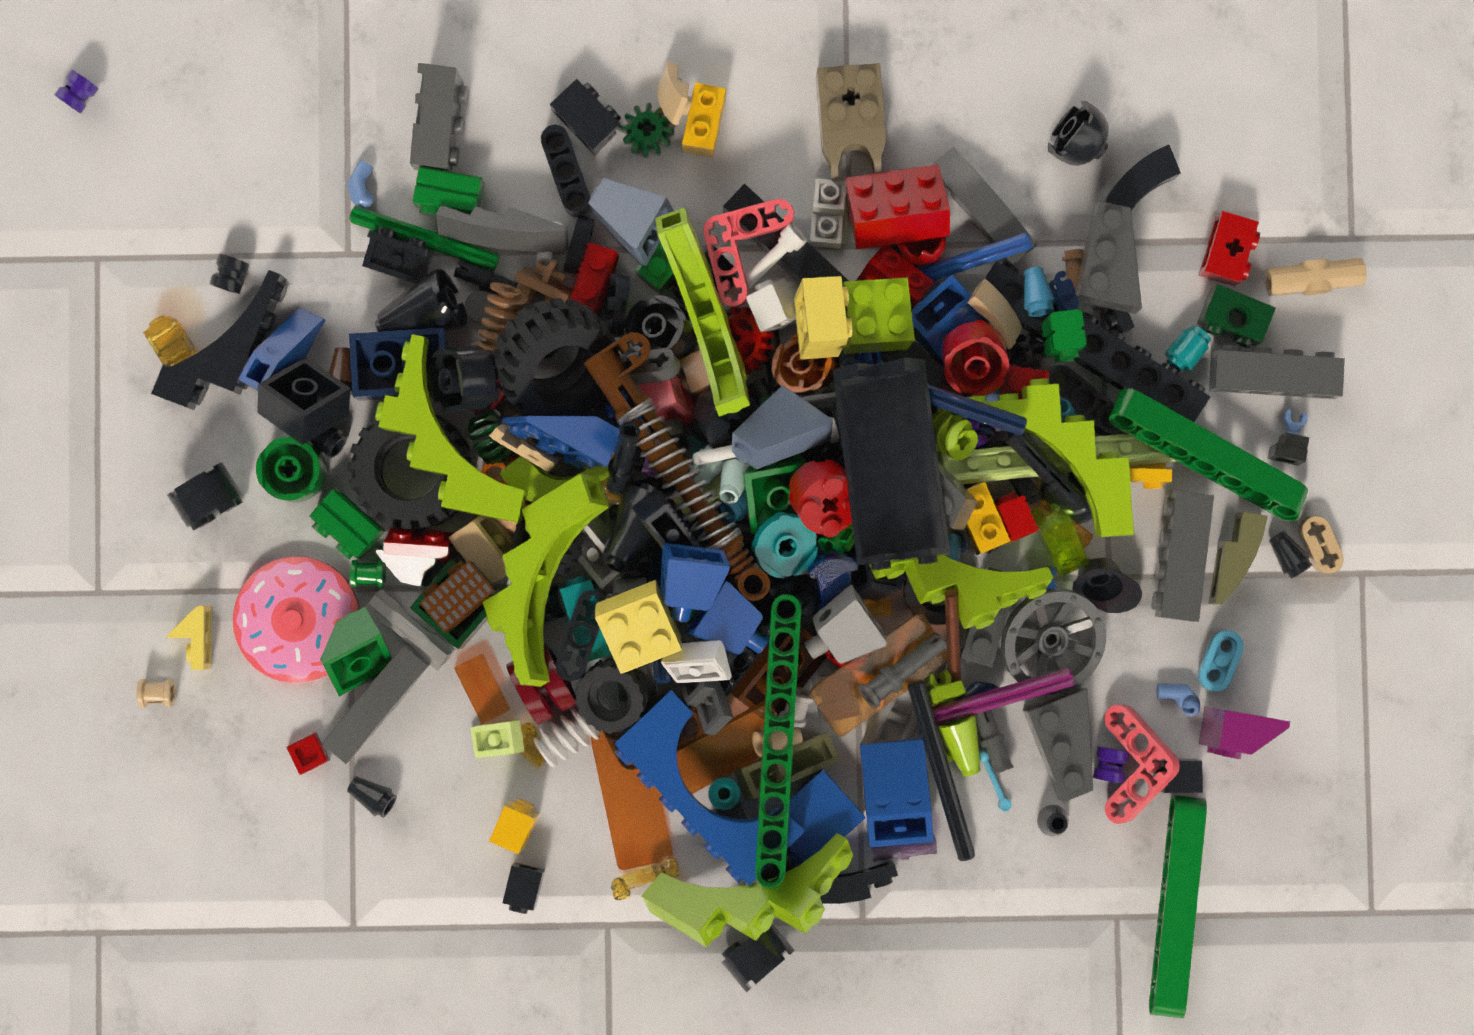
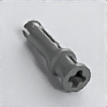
M934 632L893 666L879 669V674L867 684L861 683L858 686L863 699L872 708L877 709L880 706V701L892 692L897 693L901 690L902 682L947 649L944 639L938 640L940 635Z

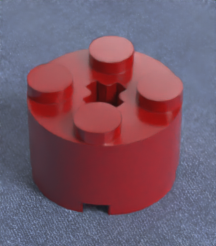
M977 320L956 327L943 340L942 358L945 376L955 391L969 393L972 396H985L1002 386L1005 376L1009 371V359L1004 339L998 330L990 326L986 321Z
M833 460L817 463L811 461L801 466L792 476L789 483V503L806 528L814 533L823 534L826 537H834L852 523L846 471L839 463Z

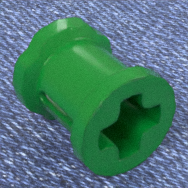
M352 560L350 566L351 588H358L359 585H377L378 588H385V563L382 560H379L378 564L359 563L358 560Z

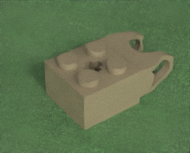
M880 63L817 68L816 87L822 154L829 166L831 180L838 179L840 159L846 152L852 150L860 151L866 155L873 169V174L881 173V157L886 144ZM848 96L856 99L854 106H848L847 101L843 102L842 100H845Z

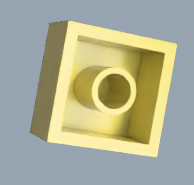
M841 276L803 278L794 296L800 359L838 357L844 346L847 345L848 338L852 337L851 318H846L845 306L849 304L848 288L842 287Z
M657 580L596 603L595 619L621 674L682 650L680 632L674 619L671 617L668 606L664 604Z

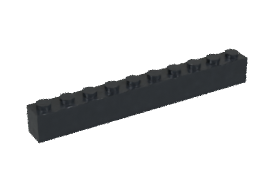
M744 183L723 205V213L764 203V201ZM765 209L760 210L764 218V228L769 227L768 219L776 218L779 223L784 222V219L776 212L766 215ZM751 213L744 215L740 221L742 229L747 232L754 230L758 224L757 217ZM782 230L750 239L767 254L779 243L778 238L781 236L780 232ZM808 242L798 251L787 252L776 262L795 281H799V284L803 278L841 276L842 284L849 281ZM915 341L908 350L880 352L883 362H890L900 358L925 359L929 385L964 397H973L972 394L955 391L946 379L944 368Z

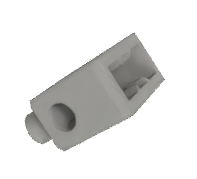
M852 585L847 587L814 615L813 622L818 634L804 642L808 652L814 659L830 650L838 663H845L888 644L883 629Z

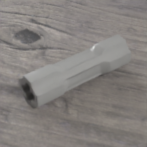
M383 588L368 602L366 609L369 614L382 625L390 627L414 647L417 653L436 670H439L456 650L438 634L430 632L404 610L402 604Z

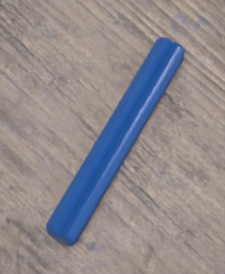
M1023 233L919 267L918 269L934 281L1030 250L1032 248V241L1028 233Z

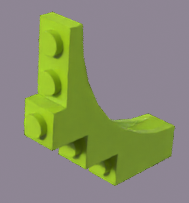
M684 207L655 218L657 234L685 302L703 357L718 415L736 413L742 408L750 406L745 382L747 376L744 362L731 334L728 315L716 290L712 269Z
M412 334L410 342L406 341L403 347L402 360L406 361L404 372L399 373L396 379L395 392H399L398 397L385 395L384 402H379L376 410V421H379L378 427L383 430L416 436L415 442H410L407 451V460L411 461L410 467L447 475V481H441L438 492V500H442L441 507L521 524L522 509L525 507L528 492L502 484L481 473L461 456L446 437L435 416L428 392L426 363L429 341L423 336Z
M1049 379L1030 380V386L1021 388L1022 399H1018V394L999 395V401L986 402V396L967 397L1027 419L1025 432L1032 434L1050 447L1067 464L1081 485L1092 513L1096 537L1134 535L1129 457L1119 458V452L1099 453L1100 459H1096L1094 420L1084 421V415L1065 416V422H1061L1059 384H1050Z
M580 473L522 509L525 528L531 539L502 556L506 567L505 572L511 585L483 601L486 620L491 630L502 632L505 635V644L510 651L515 666L514 672L521 685L541 687L550 682L544 658L543 643L545 605L553 577L569 546L591 520L609 508L600 478Z
M945 555L937 556V563L918 565V560L916 559L891 562V568L872 570L875 579L885 576L888 579H892L906 572L920 604L929 601L932 604L940 603L945 600L946 590H957L959 619L964 629L973 626L976 629H982L991 625L1001 608L1009 607L1016 603L1019 598L1025 596L1033 599L1043 595L1053 579L1049 567L1022 572H998L975 568Z
M836 833L819 852L798 867L786 872L783 882L775 888H766L759 883L729 888L703 887L682 882L661 872L641 897L650 913L706 948L713 939L719 937L726 923L755 941L763 932H766L771 927L775 917L806 934L822 918L825 908L820 897L830 890L832 882L838 874L849 866L853 853L847 838Z

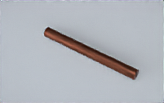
M948 589L945 591L948 671L952 678L951 683L962 681L958 592L955 589Z

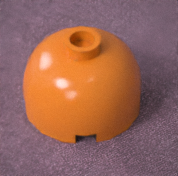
M798 334L791 336L792 339L785 345L781 343L777 347L772 358V373L780 386H785L793 393H808L815 389L827 388L833 382V370L837 369L835 357L800 359Z

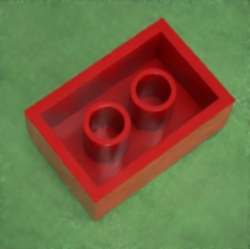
M939 164L845 178L846 202L856 249L950 236V207Z

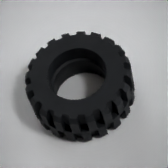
M552 298L550 303L545 304L542 300L533 303L534 307L526 310V308L522 309L517 313L519 316L514 321L510 319L504 326L506 329L505 333H500L495 342L498 349L493 350L496 379L514 409L521 416H588L587 412L593 408L596 411L602 406L601 401L606 396L584 363L616 341L606 325L590 307L581 305L578 301L567 299L564 303L561 298ZM563 346H579L574 362L565 371L550 378H534L538 364L548 353ZM616 347L613 350L621 361V355L618 353L619 349Z
M435 414L446 437L461 456L474 466L473 458L469 452L470 447L462 437L461 432L446 419ZM376 417L371 420L372 424L367 429L362 428L358 434L360 436L358 443H353L350 450L353 453L352 461H348V471L351 472L352 479L349 480L351 490L356 492V500L361 506L366 508L369 515L392 527L423 530L427 529V527L444 523V519L449 516L452 517L458 512L457 510L441 507L442 500H438L441 481H447V475L440 474L433 490L425 496L416 499L401 498L387 487L383 478V464L387 454L399 442L416 440V436L383 430L378 427L379 421H376Z

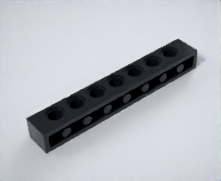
M996 261L985 279L1008 301L1015 311L1022 329L1029 333H1036V338L1046 341L1042 337L1041 323L1050 314L1042 318L1029 316L1028 310L1024 309V278L1018 275L1019 270L1014 265L1003 261L1002 264ZM1005 287H1017L1020 291V299L1015 301L1008 299L1005 295ZM1053 305V312H1058L1056 305ZM1082 312L1084 326L1081 329L1085 330L1086 337L1093 336L1097 338L1100 348L1098 351L1093 352L1085 346L1079 351V357L1074 358V362L1118 390L1129 388L1139 391L1195 423L1211 397L1204 393L1206 390L1204 386L1191 379L1188 382L1177 376L1179 371L1164 362L1160 365L1151 359L1152 354L1137 345L1133 348L1124 342L1126 338L1114 329L1105 330L1097 325L1098 319L1087 312ZM1114 353H1120L1125 357V368L1120 369L1113 365L1112 355ZM1140 370H1147L1152 374L1153 381L1150 386L1140 382ZM1167 387H1174L1178 390L1179 400L1177 403L1170 402L1166 398L1165 392Z

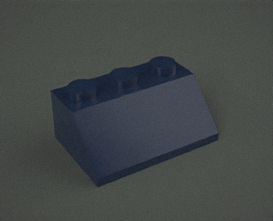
M445 328L349 334L353 398L358 401L382 400L385 398V395L398 397L399 392H395L396 379L399 373L404 372L406 361L402 360L403 347L406 341L410 342L412 334L423 336L429 341L426 363L428 382L429 366H433L437 358H432L433 354L439 349L449 348Z

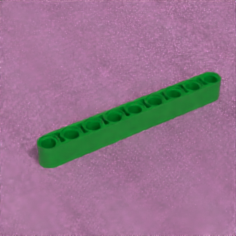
M788 594L777 597L772 603L770 612L755 857L756 879L759 884L766 888L779 886L784 880L786 869L801 620L800 603L798 599ZM787 600L793 603L795 612L791 618L784 619L778 615L776 608L779 602ZM779 633H787L792 637L793 645L790 650L783 652L776 648L774 641ZM779 665H784L791 671L790 680L785 684H778L773 679V670ZM777 698H784L789 704L787 714L782 717H777L771 712V703ZM774 731H782L787 736V743L782 749H773L769 745V736ZM772 764H780L785 769V776L779 782H772L767 778V769ZM771 797H778L783 802L781 812L776 815H771L765 811V802ZM769 830H775L781 835L779 845L773 848L764 845L762 840L763 835ZM773 863L778 866L779 874L774 880H765L760 874L761 868L765 864Z

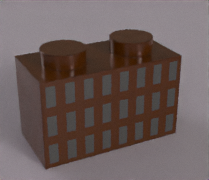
M461 560L447 572L450 577L441 585L435 582L422 593L425 599L419 604L444 633H449L482 605L483 601L497 592V589L472 561L464 564Z

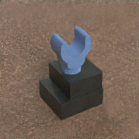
M1288 409L1282 416L1286 432L1279 436L1278 443L1270 446L1268 459L1299 466L1306 462L1308 453L1307 448L1310 437L1298 435L1301 427L1307 421V413L1301 414L1299 422L1294 423L1290 418L1291 409Z

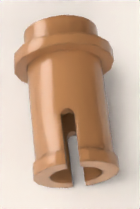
M1083 249L1064 251L1065 257H1062V261L1066 265V277L1072 280L1075 289L1083 258Z

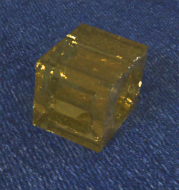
M163 315L149 323L150 328L143 332L162 364L168 367L181 362L197 352L179 321L170 315L168 317Z

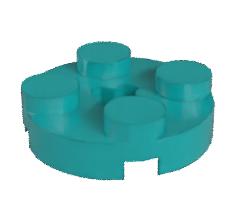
M778 512L759 527L752 541L751 549L757 563L769 575L776 578H784L783 576L791 575L798 576L809 569L817 556L816 533L805 527L798 515ZM791 539L789 543L792 546L789 552L783 550L779 553L780 542Z

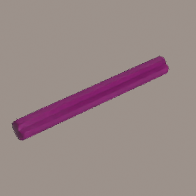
M1066 668L932 707L936 723L939 725L1071 687L1074 685V678L1071 670Z

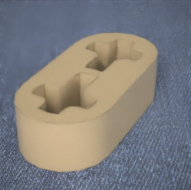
M1319 516L1304 519L1299 525V536L1307 554L1311 556L1309 559L1313 567L1320 573H1335L1342 567L1344 558L1330 524L1326 519ZM1311 522L1314 526H1321L1322 530L1318 532L1321 543L1318 542L1315 535H1308L1307 531L1311 529ZM1321 547L1324 548L1327 555H1334V560L1330 562L1332 567L1321 564L1320 560L1324 558Z

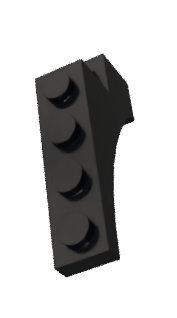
M268 270L257 294L237 321L217 340L200 352L172 366L162 365L151 394L191 410H195L196 405L199 406L202 403L206 394L205 382L241 395L242 390H246L249 386L238 380L253 351L262 344L266 331H270L275 323L276 314L274 310L277 303L282 302L286 295L288 285L285 283L287 279L279 273Z

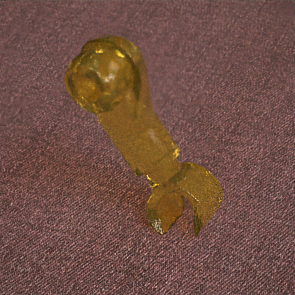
M668 856L659 861L660 866L655 867L652 865L615 878L611 883L614 899L624 900L629 898L631 894L630 889L653 882L661 872L673 878L678 877L679 868L676 859Z

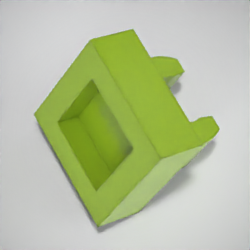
M948 670L938 674L941 684L936 682L933 674L924 678L925 686L930 691L928 696L932 707L951 702L966 692L961 680L951 683L952 678Z

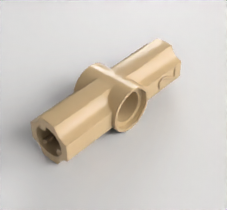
M1362 258L1329 262L1328 259H1316L1301 262L1299 265L1268 268L1265 277L1266 290L1269 296L1290 295L1294 293L1316 295L1330 292L1332 289L1363 286L1366 284V264H1364Z

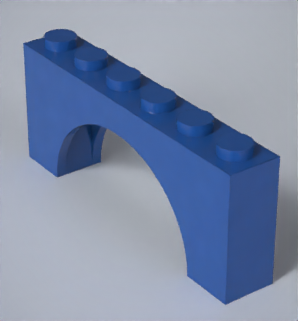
M670 688L642 715L634 726L627 729L615 740L614 744L618 749L614 752L627 766L631 762L640 771L637 777L647 788L651 789L654 786L662 794L659 800L670 812L676 809L685 818L681 823L693 836L699 833L707 841L703 846L716 860L721 856L729 864L726 871L738 883L743 879L749 886L756 879L755 857L758 817L737 819L720 815L700 803L689 791L678 768L677 744L680 733L688 719L693 715V711ZM779 805L769 814L776 815L780 813L783 806ZM790 813L787 848L805 832L804 828ZM775 830L767 831L762 839L764 845L770 848L778 846L781 841L780 833ZM772 863L765 864L761 868L760 874L765 869H767Z

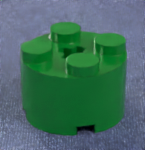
M292 437L277 438L270 442L257 458L256 476L259 484L268 494L287 502L309 500L320 493L326 480L327 467L325 459L308 442L301 445ZM292 464L297 466V472L293 473V477L286 474V469L291 468Z

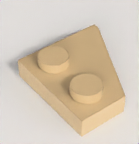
M518 413L513 417H519L521 415ZM504 423L496 427L489 435L493 440L547 472L563 462V456L556 452L552 455L536 447L538 442L529 437L522 439L509 432L511 427Z

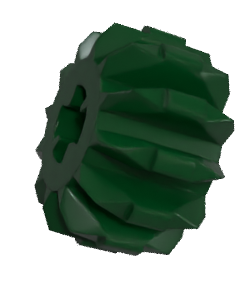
M651 103L646 104V111L644 112L641 111L638 105L634 106L636 116L626 113L624 118L629 124L621 125V132L628 134L623 138L624 144L630 145L633 143L631 147L633 154L638 153L643 148L644 158L649 157V149H654L657 156L660 155L661 149L659 144L669 147L671 143L666 137L674 135V129L667 127L671 122L666 116L662 117L664 112L661 107H658L653 113ZM644 125H651L652 130L655 132L650 131V136H644Z
M493 409L476 414L475 417L469 419L468 425L469 438L473 442V448L477 450L478 456L486 464L492 465L506 461L515 454V452L489 436L496 427L502 424L501 421L504 418L499 411Z

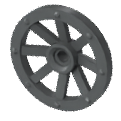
M1051 588L1046 589L1047 591L1039 597L1033 599L1027 597L1010 614L1002 632L1001 655L1007 671L1017 682L1032 678L1025 674L1020 666L1036 652H1038L1033 678L1045 675L1049 656L1053 657L1059 670L1070 669L1062 654L1065 649L1086 656L1074 671L1071 670L1074 678L1073 686L1047 693L1059 694L1079 686L1096 670L1105 651L1106 628L1099 610L1083 595L1069 589ZM1062 602L1051 621H1048L1044 605ZM1074 605L1080 607L1087 615L1085 618L1061 625ZM1034 612L1038 622L1036 629L1022 626L1026 618ZM1091 628L1090 646L1068 638L1070 634ZM1017 636L1033 639L1019 653H1015Z

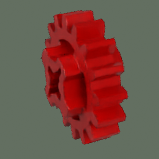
M744 306L742 309L731 307V313L726 312L731 334L743 359L746 375H750L751 369L757 371L761 369L760 360L768 362L769 358L765 352L774 348V346L768 344V339L774 337V333L760 332L751 308Z

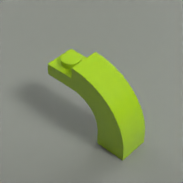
M522 456L517 457L499 473L509 486L528 492L526 499L531 502H535L580 473L600 478V481L609 476L608 465L594 467L593 469L585 468L581 472L569 476L555 475L545 471Z

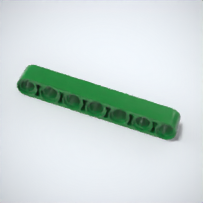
M1129 388L1120 390L1109 417V421L1113 426L1282 520L1295 521L1299 518L1308 493L1306 485L1143 393Z
M1172 795L1170 800L1149 995L1150 1015L1184 1018L1186 1013L1207 815V802L1204 798Z

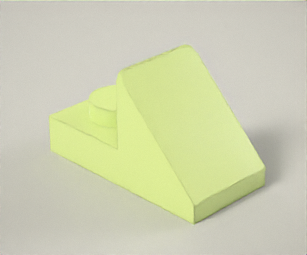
M518 719L470 727L475 758L525 752L520 720Z

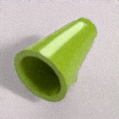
M975 714L937 725L941 739L948 749L945 751L948 763L955 762L963 776H972L979 773L981 769L979 766L980 755Z

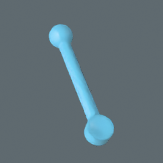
M986 749L979 750L980 760L983 761L999 798L998 807L1003 811H1008L1012 805L1011 801L1005 798Z

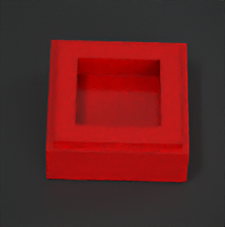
M317 732L286 747L299 775L330 761Z

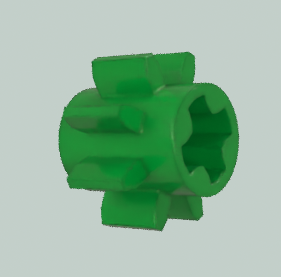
M852 524L834 537H826L823 534H819L817 538L819 548L832 556L842 555L844 551L849 552L855 543L852 537Z

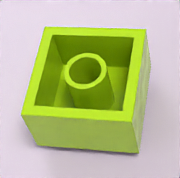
M908 278L844 282L842 287H847L849 294V304L845 306L846 318H851L852 337L848 338L847 345L844 346V354L908 350L915 341Z

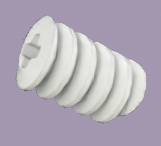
M575 708L571 709L572 720L561 715L562 726L559 727L554 722H550L551 733L548 734L541 728L539 729L540 740L532 736L540 753L552 767L558 765L556 755L563 760L568 758L567 748L573 753L579 752L578 741L584 746L590 745L588 735H591L596 740L601 738L600 731L595 730V727L592 725L589 726L585 722L584 717H581Z

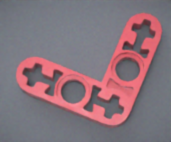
M775 199L713 216L705 222L703 232L721 301L726 305L740 307L746 303V296L749 295V287L737 242L782 230L788 224H792L795 218V211L786 200ZM777 206H781L783 210H788V214L784 216V222L779 223L776 218L768 219L769 227L764 228V218L760 210L765 209L766 215L774 214ZM751 213L757 217L758 224L754 230L747 232L742 229L740 221L744 215ZM719 222L722 227H727V231L722 233L724 243L727 244L731 241L732 246L721 247L714 251L713 246H720L718 237L711 235L710 231L714 230L715 223ZM723 253H731L735 258L734 267L728 271H723L718 266V259ZM739 273V278H733L735 287L742 288V293L738 295V300L734 301L733 298L726 296V292L731 290L729 280L722 282L721 277Z
M1121 704L1108 708L1104 717L1105 725L1140 766L1106 802V816L1116 824L1127 823L1135 819L1177 775L1180 767L1176 755L1140 715L1129 705ZM1118 713L1125 714L1123 717L1125 724L1118 725L1116 723L1119 719ZM1136 726V728H1134V729H1132V730H1130V729L1128 728V727ZM1139 733L1144 734L1148 738V747L1144 751H1140L1135 745V738ZM1166 760L1168 762L1165 765L1167 771L1158 772L1155 776H1152L1150 773L1156 772L1161 766L1159 761ZM1140 778L1144 779L1149 786L1148 793L1144 797L1140 796L1135 789L1136 782ZM1129 799L1134 801L1124 807L1123 811L1125 814L1118 815L1119 806L1117 804L1125 803Z

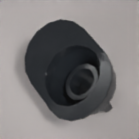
M1084 557L1081 559V567L1079 568L1077 579L1073 582V591L1083 595L1096 608L1107 613L1127 612L1139 604L1142 598L1140 585L1123 574L1114 561L1104 557L1095 559Z

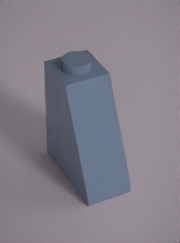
M603 178L598 188L593 191L589 201V205L598 221L640 264L647 266L660 243L655 218L674 211L668 198Z
M782 385L733 432L732 452L741 462L748 463L755 469H759L827 443L831 439L833 419Z

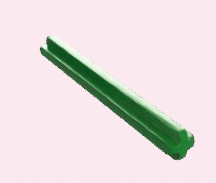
M354 206L351 210L349 220L353 224L371 230H378L379 226L387 227L398 232L396 237L408 240L409 236L427 241L426 247L435 249L434 251L458 259L462 258L467 262L485 268L489 267L495 270L499 263L500 256L496 252L445 237L436 232L358 206Z

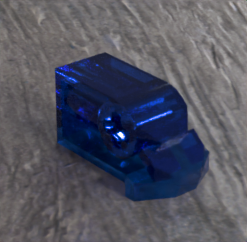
M840 551L825 552L816 557L814 563L808 567L810 578L815 577L816 590L819 597V611L847 587L852 585L850 571L858 570L856 560L848 557L846 553Z

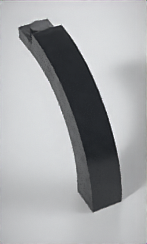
M1168 144L1155 150L1137 162L1115 184L1103 202L1129 207L1132 211L1135 205L1149 192L1167 182L1175 180L1181 172L1170 145ZM1092 305L1094 311L1104 308L1101 306ZM1107 308L1108 312L1105 313V318L1110 329H1115L1117 332L1124 334L1135 327L1129 312Z
M741 802L727 810H714V812L730 818L747 819ZM893 860L859 871L838 874L832 882L830 890L820 897L822 904L851 903L872 898L868 885L874 884L875 888H879L893 883L892 878L898 876ZM786 862L785 873L797 866ZM772 863L761 873L762 878L768 880L777 877L779 874L778 866Z

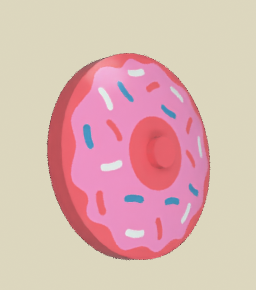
M293 556L277 559L255 571L241 588L233 611L235 639L247 661L262 674L288 683L314 681L328 675L320 658L336 621L344 618L350 612L359 610L360 604L349 581L331 565L308 557Z

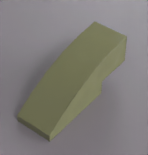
M1238 512L1235 514L1231 542H1218L1208 604L1222 605L1245 577L1257 555L1264 536L1268 516L1249 512Z
M828 732L793 746L791 783L840 761ZM761 759L734 771L746 800L759 797ZM772 764L767 769V778L772 782L781 781L785 776L784 767L780 764Z

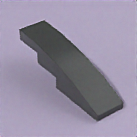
M954 147L931 164H939L944 186L950 191L952 199L972 218L974 226L991 243L1028 233L993 189ZM1031 236L1032 248L1030 250L1005 257L1012 265L1037 246Z
M442 205L436 213L439 235L469 244L526 252H566L568 249V231L566 226L509 207L505 216L475 206L470 215Z
M674 620L681 635V643L697 642L695 637L685 633L688 627L684 622ZM719 681L679 683L686 706L696 707L705 734L715 736L734 717Z
M405 644L358 698L322 744L342 762L347 764L367 739L375 733L390 712L398 706L429 667L430 663L408 644Z

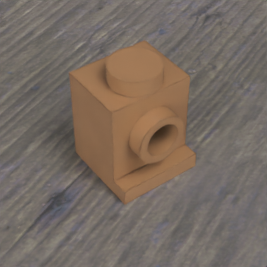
M696 351L679 360V372L684 376L681 378L684 388L689 395L693 393L698 399L705 391L711 389L701 351Z

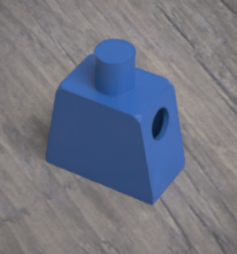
M669 543L663 544L660 591L664 604L672 607L671 617L674 620L687 622L690 620L692 609L704 611L711 609L730 568L724 550Z
M727 581L723 582L711 609L707 611L699 610L685 631L688 635L702 641L720 640L724 645L725 651L737 655L742 653L745 646L759 654L769 641V637L757 630L763 615Z

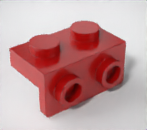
M884 245L877 251L856 280L908 278L911 310L914 309L933 284L932 279L889 245Z
M390 528L384 541V554L436 558V563H448L453 559V543L448 537L454 532Z

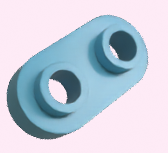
M1223 630L1212 636L1197 675L1199 683L1206 690L1218 692L1229 686L1244 649L1243 640L1236 632ZM1224 640H1227L1230 644V649L1227 652H1223L1220 648V644ZM1213 669L1218 672V678L1215 681H1211L1208 677L1209 672Z

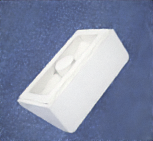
M720 640L681 643V651L663 657L661 661L676 683L731 679L725 648Z

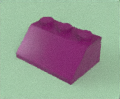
M1204 706L1198 744L1208 746L1207 752L1241 759V753L1252 755L1289 729L1290 721Z

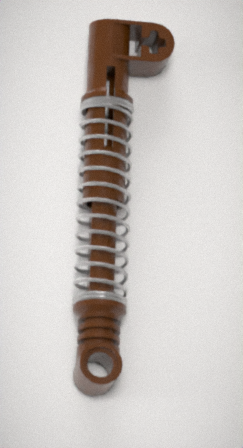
M631 332L624 335L584 363L585 367L615 409V418L619 425L625 422H633L639 426L640 436L636 446L639 445L643 451L640 457L646 456L650 461L648 467H654L657 472L655 478H661L664 482L662 485L663 489L672 485L675 487L676 490L669 496V499L682 497L683 500L677 505L676 510H681L688 506L690 511L684 516L683 520L686 521L694 517L697 520L692 525L690 531L702 528L704 532L698 537V541L710 539L706 548L724 550L730 566L727 577L732 576L730 579L731 583L747 600L764 598L770 589V580L757 562H751L754 558L752 555L747 556L749 550H743L742 547L745 546L743 543L744 535L739 528L732 529L736 525L734 522L724 526L722 520L728 516L729 512H724L720 515L716 514L714 510L722 502L718 501L710 505L708 499L715 491H709L705 494L701 492L700 489L707 484V480L695 483L693 479L700 473V470L688 472V470L693 468L691 466L693 459L687 460L684 455L686 449H680L677 445L679 438H673L670 434L672 428H666L662 423L665 417H658L655 412L657 406H651L654 404L652 398L648 394L642 393L629 374L647 360L650 354L648 339L640 333ZM628 343L632 346L639 345L641 347L638 352L639 357L636 358L634 354L628 356L626 361L630 368L626 370L613 349L618 347L623 355L629 348ZM620 387L623 389V391L631 401L632 405L634 406L633 409L630 407V405L627 403L621 392L618 390ZM750 575L756 576L760 581V588L754 594L748 593L744 587V581Z

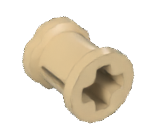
M146 679L138 681L137 703L140 708H145L148 704H165L166 707L174 705L176 691L173 679H167L165 682H147Z

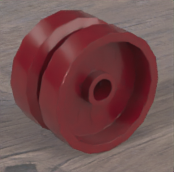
M544 643V658L550 682L543 686L521 685L515 675L513 661L506 664L516 691L529 714L538 725L554 717V709L549 697L562 711H566L576 705V694L572 687V682L563 680L557 674V657L547 643Z

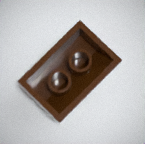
M801 626L796 686L799 688L804 687L827 658L825 653L815 659L810 655L804 642L813 636ZM779 633L775 637L774 642L778 650L785 652L791 649L793 639L789 634ZM768 645L731 692L734 697L763 719ZM784 665L777 666L772 674L774 681L778 684L787 683L791 677L789 668ZM777 698L771 703L773 715L778 717L779 713L784 711L787 702L784 698Z

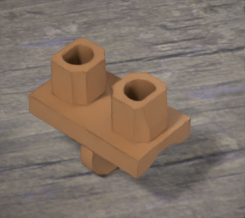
M552 259L548 266L537 262L534 268L535 271L526 267L521 272L517 271L514 281L518 282L516 288L526 294L528 303L533 301L536 291L547 295L544 301L545 304L550 303L552 298H561L565 303L568 298L572 297L570 292L574 291V289L561 284L564 282L566 274L557 271L559 261Z

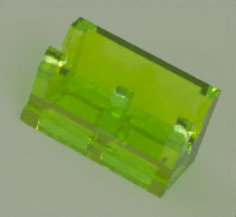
M1051 504L1053 514L1048 517H1044L1038 509L1030 513L1034 515L1035 525L1039 527L1037 533L1048 559L1059 576L1063 577L1087 565L1089 561L1069 514L1065 515L1057 504Z

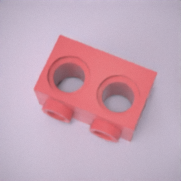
M677 376L667 381L639 384L642 393L648 394L652 401H654V404L651 406H657L655 412L658 417H665L664 421L671 419L682 420L684 426L693 423L694 413L692 410L694 404L691 394L687 393L682 381Z

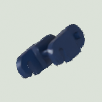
M1059 271L1049 283L1056 301L1054 305H1056L1058 312L1075 310L1079 306L1072 280H1060V278L1066 276L1065 271Z

